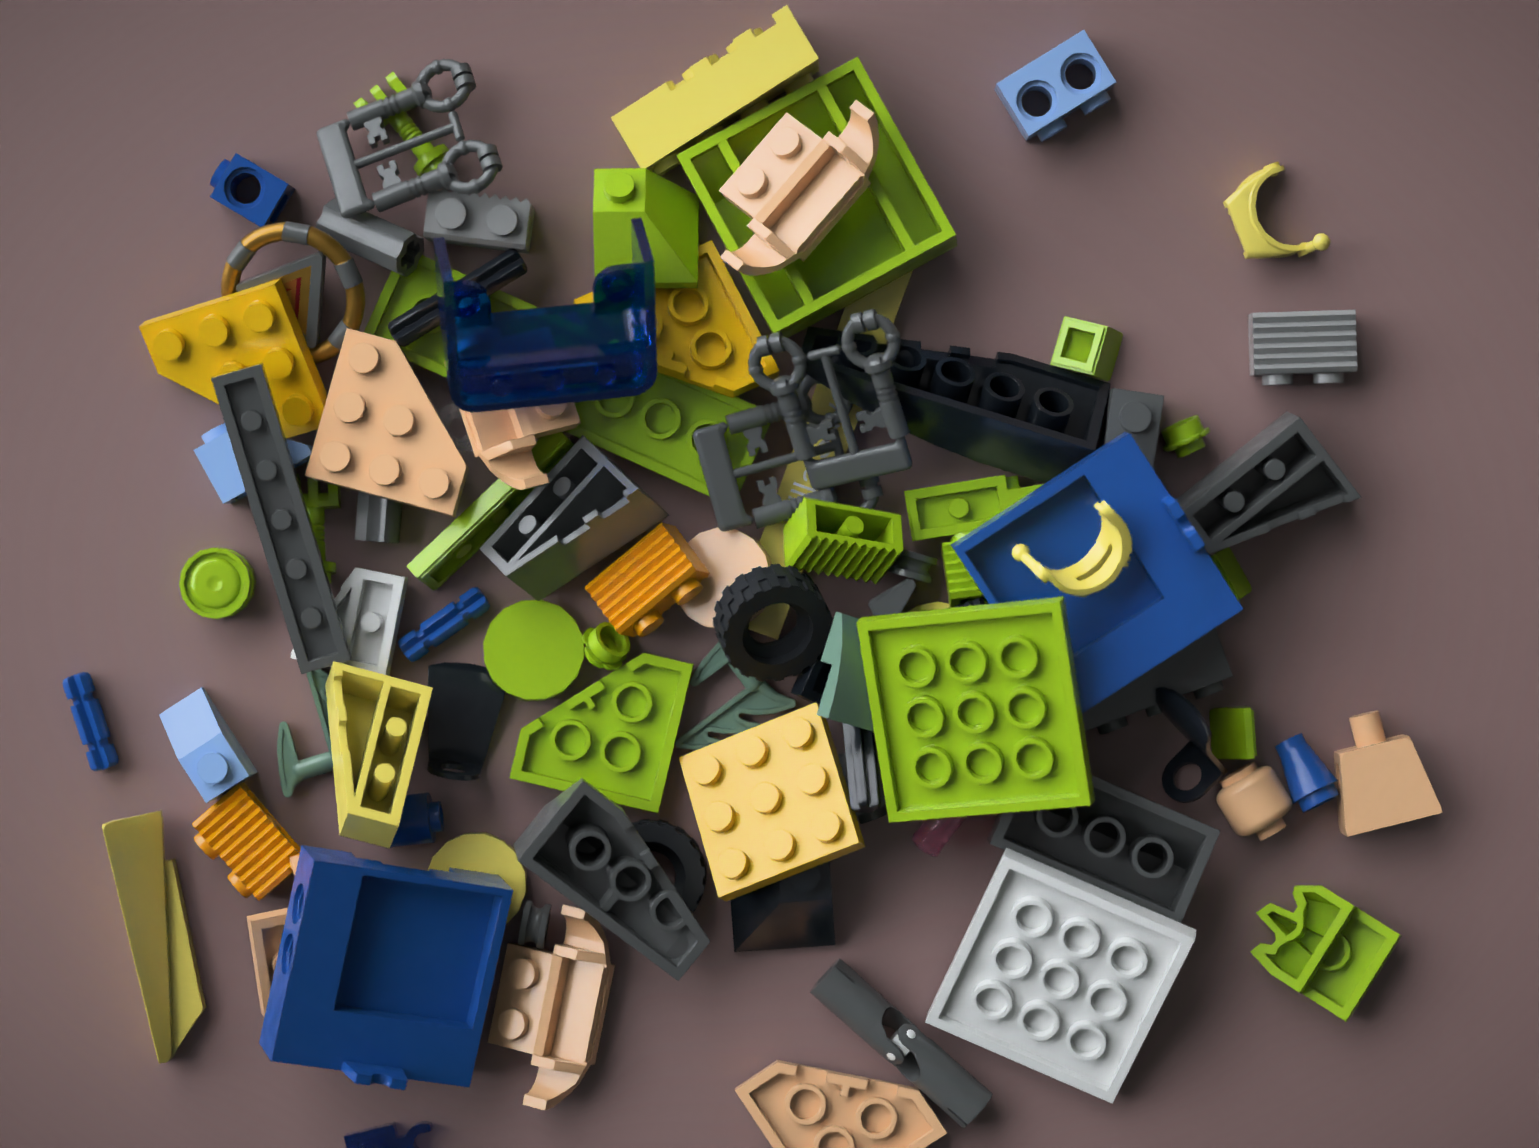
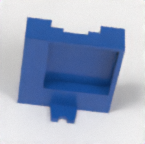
M1128 432L1120 434L951 544L989 604L1054 597L1065 598L1082 713L1243 610L1242 605L1205 550L1203 540L1189 522L1177 500L1168 493L1132 435ZM1103 500L1123 519L1132 538V553L1129 554L1128 567L1123 566L1118 577L1110 585L1098 592L1089 594L1087 597H1076L1064 593L1050 581L1045 584L1023 562L1016 561L1012 556L1014 546L1024 544L1029 548L1030 555L1048 569L1060 570L1076 564L1088 554L1098 539L1102 528V520L1094 505L1097 502L1101 503Z
M301 845L259 1044L270 1061L341 1070L355 1084L361 1085L382 1084L392 1089L405 1090L407 1079L470 1087L513 889L497 874L451 867L449 872L430 869V871L387 865L376 860L356 858L351 852Z

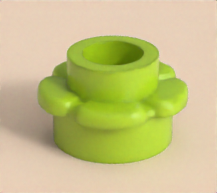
M1198 415L1180 420L1161 430L1166 443L1162 448L1166 452L1175 450L1178 458L1189 455L1206 446L1202 437L1210 433V428L1203 427Z
M602 622L595 629L590 627L583 633L582 641L586 644L584 654L592 665L598 668H605L606 670H616L622 666L621 661L626 659V655L630 651L628 636L620 635L616 632L610 622Z

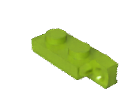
M999 475L904 491L912 541L973 531L1043 484L1020 488L1018 475L1010 477Z

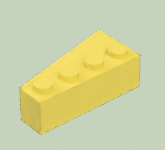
M787 5L772 14L776 24L763 32L761 28L748 29L734 38L733 42L726 47L728 54L721 58L717 54L704 57L682 73L681 76L684 80L676 85L672 80L665 82L611 117L640 168H646L650 171L654 170L660 176L671 171L681 164L676 156L677 154L718 133L738 119H743L769 105L768 101L783 92H786L788 95L814 80L812 75L819 72V58Z

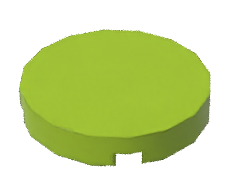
M521 600L504 608L490 623L483 641L484 664L492 681L507 694L523 701H546L565 692L577 678L584 661L582 633L575 619L561 606L545 600Z

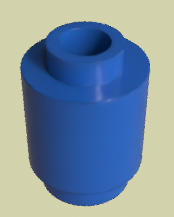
M429 792L406 795L399 827L390 848L435 843L436 832L444 831V815L441 802H432Z

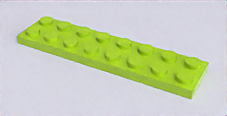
M423 255L420 257L417 269L407 277L391 271L364 333L394 340L388 329L390 321L463 278L466 274ZM501 290L488 296L487 312L492 330L499 329L502 338L549 327L581 422L575 429L565 432L578 438L584 436L600 448L709 496L693 439L694 431L722 422L727 424L725 415L757 407L756 405L738 397L731 398L595 351L583 327ZM453 318L409 345L401 347L408 361L449 379L444 362L447 359V338ZM768 423L765 426H762V440H764L766 436V433L771 425L770 423ZM727 428L724 437L733 469L753 464L760 447L755 448L756 455L749 457L746 447L749 440L744 437L742 432L730 435ZM747 476L736 479L739 491H741Z

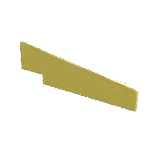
M162 810L112 820L102 824L103 835L159 1064L166 1063L174 1057L192 1026L206 1008L176 859L165 860Z

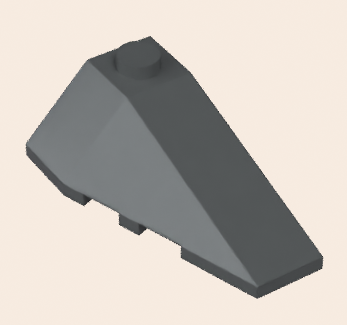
M583 778L547 803L513 844L517 860L677 981L681 979L710 943V939L624 810Z

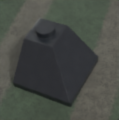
M830 861L732 899L731 914L734 952L836 945Z

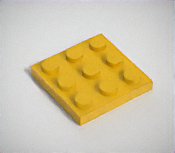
M817 702L678 757L717 894L725 902L866 847L856 814L850 807L849 790L827 718L817 715L820 705Z

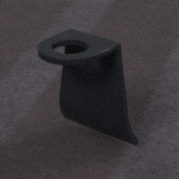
M457 662L432 664L428 666V686L432 687L433 690L428 706L429 762L427 770L433 775L446 779L477 780L481 777L482 767L506 692L501 690L492 681L487 668L484 666ZM444 769H457L464 772H452Z
M1165 687L1156 688V703L1160 711L1189 741L1166 765L1162 775V785L1167 795L1173 800L1180 803L1194 802L1202 798L1228 771L1211 752L1209 746L1212 737L1206 720L1195 706L1172 689ZM1188 764L1199 766L1201 769L1199 783L1190 790L1178 789L1175 785V775L1178 770Z

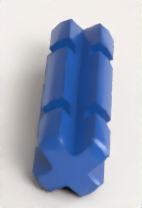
M472 587L459 596V602L456 604L454 601L449 603L419 625L421 629L417 632L411 630L400 638L398 645L405 657L411 662L419 660L430 652L428 649L430 646L437 647L469 624L468 620L471 617L476 619L488 611L491 606L484 593L478 587Z
M81 672L65 678L62 685L67 700L72 699L74 706H71L70 709L82 744L88 746L89 752H86L90 768L93 771H101L118 764L119 758L114 744L109 745L107 738L111 737L99 699H94L92 692L96 690L91 675L88 672Z

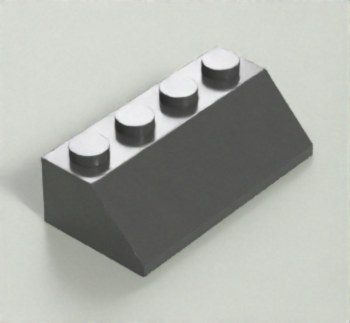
M1093 775L1091 776L1095 801L1091 806L998 813L987 839L989 844L1005 850L1007 847L1180 923L1183 920L1221 832L1214 827Z

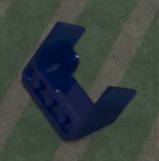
M642 218L631 219L632 263L613 265L602 270L593 282L592 303L491 313L488 292L481 284L471 280L453 281L444 237L434 238L438 310L447 380L451 399L458 408L475 413L640 395L652 387L657 378L654 258Z

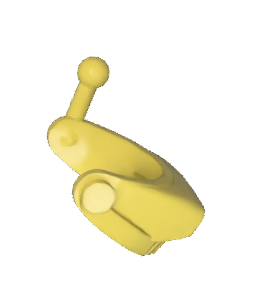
M1279 161L1269 164L1249 175L1238 186L1236 191L1223 202L1224 207L1228 209V215L1231 216L1235 231L1243 246L1245 259L1282 258L1296 253L1298 257H1302L1315 250L1324 251L1330 245V238L1324 233H1319L1315 235L1312 241L1302 242L1299 245L1283 244L1268 235L1258 221L1256 211L1258 190L1268 177H1275L1285 170L1284 165L1280 166Z
M1103 500L1101 503L1097 502L1094 505L1102 520V528L1098 539L1088 554L1076 564L1060 570L1048 569L1030 555L1029 548L1024 544L1014 546L1012 556L1016 561L1023 562L1045 584L1050 581L1064 593L1076 597H1087L1089 594L1098 592L1110 585L1118 577L1123 566L1128 567L1127 561L1130 560L1129 554L1132 553V538L1123 519Z

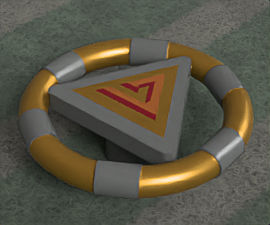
M289 221L268 224L253 230L240 239L227 257L222 273L221 296L223 297L281 278L315 364L327 361L340 353L347 328L359 331L365 310L363 279L353 257L350 256L348 251L337 240L322 230L312 227V225ZM284 241L309 245L318 250L316 253L240 282L242 271L256 252L270 243ZM327 257L334 264L346 291V310L344 318H342L329 338L319 343Z

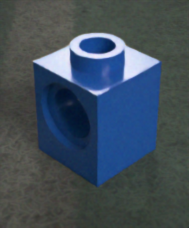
M235 153L231 162L224 159L219 164L210 181V185L215 188L210 195L212 199L260 227L276 223L295 191V188L237 153ZM247 177H256L261 185L260 195L251 203H240L236 195L238 184Z

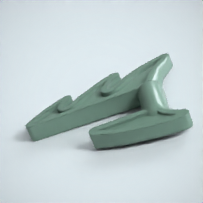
M718 642L699 664L690 680V685L693 687L699 685L725 664H728L745 689L678 738L675 745L681 749H701L721 741L719 738L709 736L708 732L738 734L760 725L758 722H750L739 716L740 713L753 715L774 714L794 708L796 700L778 693L767 682L756 681L754 677L749 676L747 678L740 674L737 667L734 669Z
M321 669L306 674L329 751L299 760L288 723L283 721L279 724L277 740L278 770L282 792L287 798L293 795L295 787L303 780L333 771L325 688L329 674Z

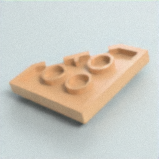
M347 328L305 476L328 484L456 517L469 467L450 437L404 352L394 340Z
M776 1060L735 1088V1092L773 1148H926L947 1134L946 1128L917 1087Z

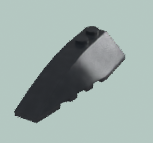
M808 327L801 349L807 357L810 351L835 345L841 347L843 331ZM855 334L854 342L857 345V351L861 355L869 357L874 353H885L888 345L877 343L873 335ZM900 339V351L890 370L910 434L979 463L1047 483L1095 451L1111 383L1012 353L997 352L995 359L970 356V348L950 345L947 353L921 349V341ZM842 350L840 354L830 356L843 398L870 412L880 407V401L878 400L871 375L865 373V369L854 365ZM807 358L806 374L830 389L822 360L810 361Z

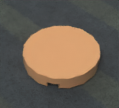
M717 527L697 534L688 542L710 574L701 581L700 584L703 586L701 592L692 600L680 606L689 618L708 628H714L713 617L716 616L714 608L716 602L720 601L723 596L722 591L726 586L733 584L735 578L742 573L745 575L751 572L752 568L758 566L762 568L769 567L772 564L769 554L760 542L737 529L722 532ZM765 608L758 611L750 619V622L754 620L757 616H759Z

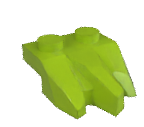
M1295 885L1292 894L1297 903V908L1294 913L1272 903L1256 912L1275 933L1276 941L1272 945L1259 943L1250 952L1272 976L1310 998L1345 1022H1348L1402 935L1322 885Z

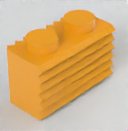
M661 522L589 582L585 589L614 626L616 632L625 636L634 637L638 635L639 637H644L655 631L664 622L662 614L670 609L673 604L683 605L696 597L703 589V586L700 584L701 581L707 578L710 572L676 526Z
M244 782L234 786L192 823L193 827L199 832L193 837L197 845L212 860L220 856L232 870L227 875L228 880L246 899L253 894L258 901L262 900L293 873L289 857L299 855L301 847Z

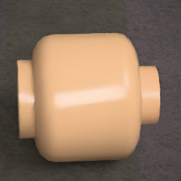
M1252 761L1219 781L1222 789L1217 794L1216 801L1236 835L1245 837L1256 833L1259 840L1262 841L1287 826L1282 817L1292 808V799L1272 767H1258L1255 761Z

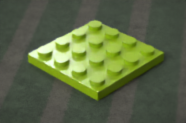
M1064 597L861 617L856 622L889 823L1092 805L1095 801Z

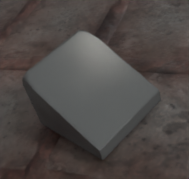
M907 578L870 599L868 606L873 615L901 613L916 584L913 579Z

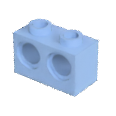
M1082 30L996 83L994 90L1025 141L1037 135L1040 141L1044 142L1067 127L1063 118L1081 108L1084 115H1087L1110 101L1111 98L1107 91L1114 87L1116 80L1085 30ZM1074 64L1085 65L1093 74V84L1082 90L1071 87L1065 77L1066 69ZM1030 91H1040L1049 99L1050 110L1043 116H1031L1022 107V97Z

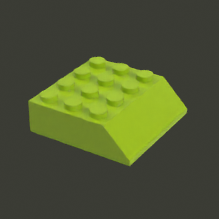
M858 56L676 155L725 248L729 251H736L743 247L754 235L747 226L752 219L729 202L719 190L780 119L788 113L823 139L829 131L836 137L840 136L848 125L851 116L849 107L855 100L874 112L878 121L879 146L875 164L868 178L871 182L870 186L804 262L797 259L781 270L763 275L753 276L740 273L771 332L781 331L783 336L787 338L957 246L955 231Z

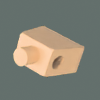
M1379 710L1349 717L1356 746L1334 751L1335 777L1338 780L1336 788L1340 794L1337 796L1340 833L1349 837L1441 814V805L1411 738L1404 734L1386 738Z

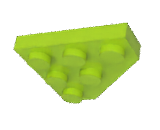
M646 652L632 659L521 728L509 778L565 791L583 778L616 804L659 813L694 664Z

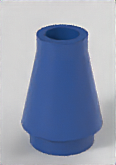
M1302 733L1275 746L1281 760L1292 803L1298 802L1303 813L1319 807L1340 795L1335 786V783L1338 782L1337 778L1309 746Z

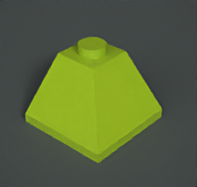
M646 168L594 169L593 234L595 289L698 288V196Z

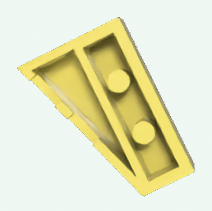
M333 661L325 688L339 835L390 849L399 827L433 688Z

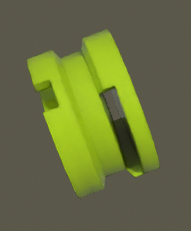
M219 547L200 550L190 557L181 570L179 581L182 599L190 610L202 617L213 619L234 616L245 609L254 596L256 586L254 570L247 559L232 549Z

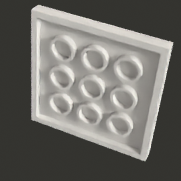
M1006 847L927 1013L925 1023L1113 1104L1195 941L1197 930Z

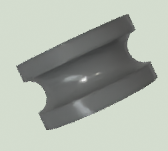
M903 549V552L887 572L931 583L933 577L929 575V569L937 564L938 559Z
M526 900L520 925L518 945L525 946L527 942H534L537 949H544L552 904L545 903L542 908H537L534 906L533 901Z

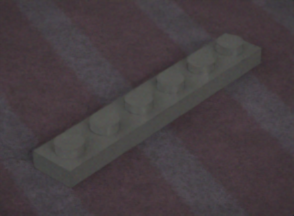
M260 363L211 378L300 672L304 674L332 666L333 661L339 663L349 661L352 658L264 365Z

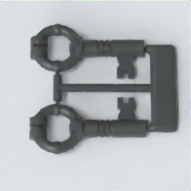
M436 59L419 73L416 81L412 82L411 88L400 91L396 95L393 94L391 97L387 96L385 99H379L348 111L347 116L349 120L343 119L322 127L317 131L318 142L339 211L343 218H351L374 209V206H376L380 213L414 200L415 197L419 198L421 195H427L428 192L432 193L442 188L459 194H478L494 181L497 173L503 168L496 145L486 144L480 140L464 141L465 136L458 114L455 111L476 88L475 79L468 63H460L453 59ZM443 71H451L457 93L442 101L434 100L432 91L428 86L430 79L436 74H442ZM416 107L435 113L449 112L450 124L355 160L347 134L350 125L354 131L365 127L369 132L367 135L369 144L374 149L378 147L377 141L382 140L384 145L390 143L388 133L385 128L383 129V120L389 118V116H395L396 113L400 114L402 111L405 112ZM454 133L458 143L446 152L442 162L438 163L437 169L426 172L422 176L419 175L416 178H411L409 181L402 182L398 177L400 172L395 160L389 161L390 167L386 169L383 164L376 166L380 178L384 180L382 183L383 189L372 193L373 201L367 198L358 169ZM469 152H477L483 174L478 179H472L470 182L459 181L457 170L453 166L455 161L462 155H468Z
M875 309L850 315V321H848L843 329L841 347L835 345L810 351L806 357L795 341L784 337L780 331L757 337V343L749 353V374L760 387L777 396L781 411H783V417H785V423H787L786 427L798 461L804 460L810 484L814 490L826 489L908 470L913 465L904 437L909 434V429L890 370L900 351L901 334L888 318L877 314ZM881 328L886 333L885 338L888 341L885 353H874L869 357L861 355L857 351V345L854 342L855 334ZM842 350L854 365L865 369V373L871 375L878 400L880 401V407L873 412L864 410L856 413L857 421L864 420V423L860 424L859 427L861 433L872 431L874 426L880 428L887 427L889 437L896 439L895 442L859 450L830 356L838 355ZM788 351L792 356L791 359L794 364L792 374L779 376L775 380L767 377L763 372L761 357ZM807 358L810 361L822 360L850 453L820 460L812 458L816 455L813 444H816L820 439L825 441L837 439L838 434L836 430H829V428L834 426L833 418L822 420L819 425L814 423L807 424L804 418L797 389L806 375Z
M806 375L797 389L801 403L800 406L802 407L806 422L819 425L822 420L833 418V427H835V425L841 423L837 410L825 415L817 414L812 410V401L808 392L814 384L821 383ZM844 399L845 406L849 415L853 407V403ZM779 401L725 415L727 424L724 422L698 429L693 433V439L718 528L722 532L751 525L753 521L757 529L787 521L788 518H791L792 513H795L796 508H799V503H802L803 497L838 503V495L834 487L803 494V496H797V498L793 497L791 500H782L780 495L776 493L778 488L776 477L772 476L768 478L770 482L768 485H764L763 479L756 481L759 492L764 495L762 500L763 506L752 509L753 517L746 514L736 479L797 462L798 460L795 452L733 469L724 433L727 428L730 435L742 432L744 437L749 440V443L746 445L749 457L756 455L755 448L760 447L761 453L768 452L766 441L761 438L762 426L784 420L785 417H783ZM830 429V431H837V439L814 447L816 451L815 456L834 451L835 456L844 454L838 429ZM879 476L859 481L860 487L865 486L866 488L861 490L865 501L859 507L874 509L879 501V496L884 495L881 485H878V482H880Z

